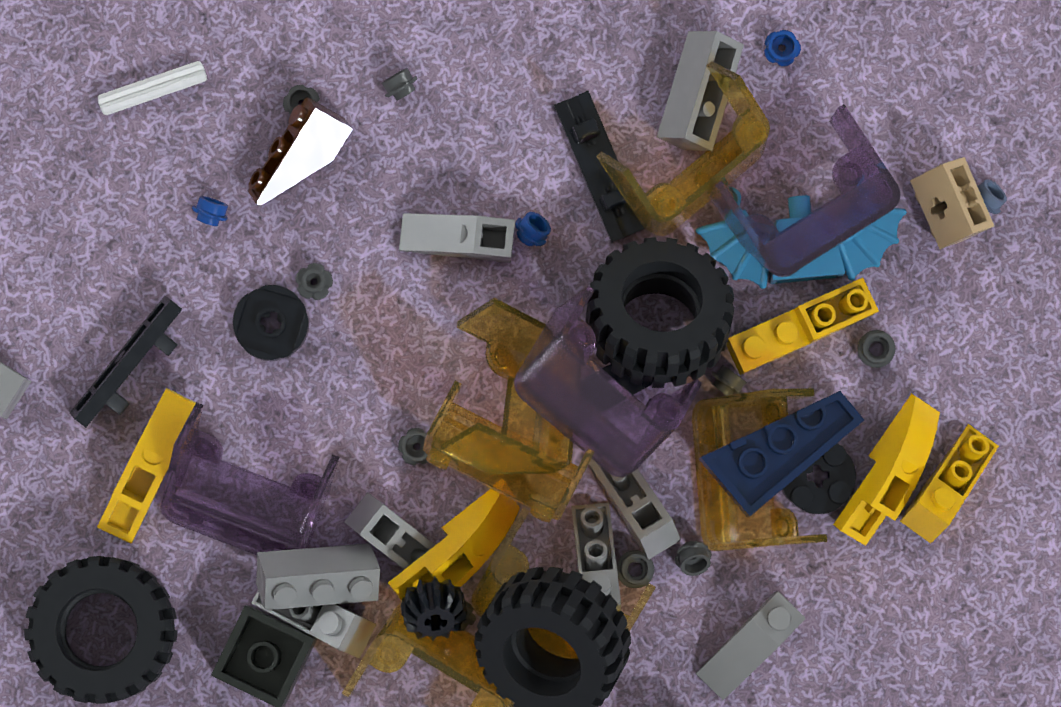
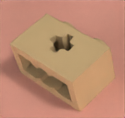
M965 157L941 164L910 180L915 191L916 200L921 205L930 226V232L935 238L939 249L957 244L994 227V223Z

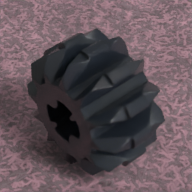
M435 576L431 582L426 583L419 579L417 587H407L405 597L402 598L400 606L407 632H414L417 639L429 636L432 642L437 636L449 639L451 631H461V624L466 620L467 607L461 588L454 586L450 579L440 583Z

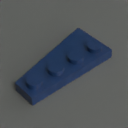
M838 391L700 457L699 460L748 518L855 429L864 419L843 393Z

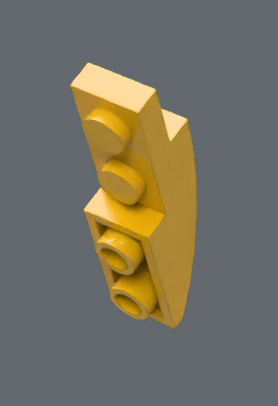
M862 277L799 305L791 311L728 338L726 346L739 374L742 375L879 312Z
M168 388L165 389L112 493L97 528L130 544L133 542L201 404Z
M911 393L869 454V457L876 461V463L833 525L866 546L886 516L896 521L913 493L927 463L937 431L939 411Z
M502 481L498 482L441 527L446 537L388 582L401 602L402 598L405 597L407 587H417L419 579L427 583L431 582L435 576L440 583L450 579L454 586L461 587L482 567L502 542L520 510Z

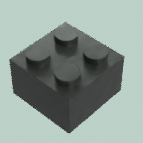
M245 605L211 676L272 706L285 707L317 638L256 608Z

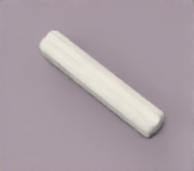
M196 61L100 94L98 96V103L102 113L109 115L205 82L207 75L203 64L200 61Z

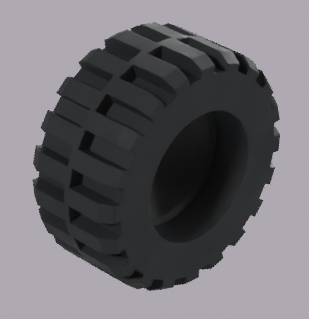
M656 237L644 238L642 244H637L636 241L624 244L622 253L614 250L606 257L605 264L603 263L598 266L594 273L593 282L590 283L586 310V328L588 329L587 337L590 346L594 349L597 348L596 356L602 364L606 365L609 362L612 364L611 372L619 377H623L624 374L631 377V383L640 386L644 381L652 383V388H664L665 383L672 382L673 386L677 387L685 385L689 376L693 380H697L705 375L707 367L712 368L720 359L721 352L725 351L735 308L733 306V288L729 284L727 285L728 276L721 267L715 269L716 260L708 253L704 255L699 254V247L687 243L686 246L677 244L678 239L666 238V242L657 241ZM664 294L682 302L690 310L694 320L678 330L668 332L654 331L634 321L627 313L625 306L633 299L642 295Z
M92 556L66 563V567L61 570H55L47 577L49 580L44 586L38 587L33 595L36 597L33 606H28L26 618H29L28 629H24L25 641L29 640L31 651L27 653L31 663H36L39 668L38 675L44 682L49 681L54 686L53 690L61 695H68L75 701L104 704L124 700L139 694L161 676L162 669L172 658L173 652L171 650L173 643L177 642L178 630H175L174 619H177L175 608H172L169 602L170 596L165 587L160 586L156 581L157 578L151 572L145 571L139 567L140 565L131 561L115 557ZM98 593H107L122 599L132 609L137 622V637L131 651L119 662L108 666H94L82 661L70 648L66 636V624L72 609L82 599Z
M543 567L530 568L526 573L518 572L511 576L508 582L503 583L485 610L477 625L478 630L474 638L475 648L478 649L475 653L479 667L485 668L483 675L489 685L493 683L497 687L496 693L503 699L507 697L513 701L514 707H600L604 700L609 697L629 659L631 633L629 629H626L628 623L624 613L616 609L618 604L610 594L606 596L601 591L602 586L594 580L590 583L582 579L583 574L571 571L570 574L565 573L563 568L549 567L547 571H544ZM528 628H542L559 635L571 645L578 658H563L546 651L532 638Z

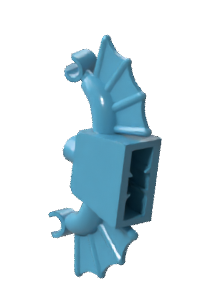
M862 174L856 180V188L859 192L858 198L853 200L851 208L845 216L832 221L829 215L812 216L810 196H794L787 198L789 218L778 219L774 222L773 226L754 222L747 211L742 210L739 206L741 203L740 192L728 186L733 193V201L730 204H725L719 193H716L715 199L720 207L730 211L732 217L698 227L696 233L707 242L710 256L727 267L733 280H750L759 285L761 289L767 286L769 268L770 284L841 278L845 271L848 279L853 281L862 270L879 267L885 250L891 245L899 243L897 238L898 224L907 211L903 208L870 206L868 203L869 197L874 196L878 192L879 183L876 179L874 188L871 191H863L860 187L864 178V174Z

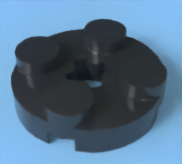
M265 285L253 290L249 294L247 293L238 302L233 315V329L238 342L248 354L264 361H278L291 357L302 347L309 332V317L305 305L294 292L278 285ZM271 313L278 314L277 321L282 323L281 328L274 329L272 334L266 333V327L261 324L262 318H269Z
M836 444L784 487L782 492L789 502L806 513L826 514L832 512L848 501L856 482L854 463L843 446ZM815 465L820 466L821 471H827L828 479L822 481L823 487H816L814 481L807 480V474L813 472V466Z

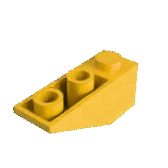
M968 424L914 498L900 522L931 544L950 525L999 446Z

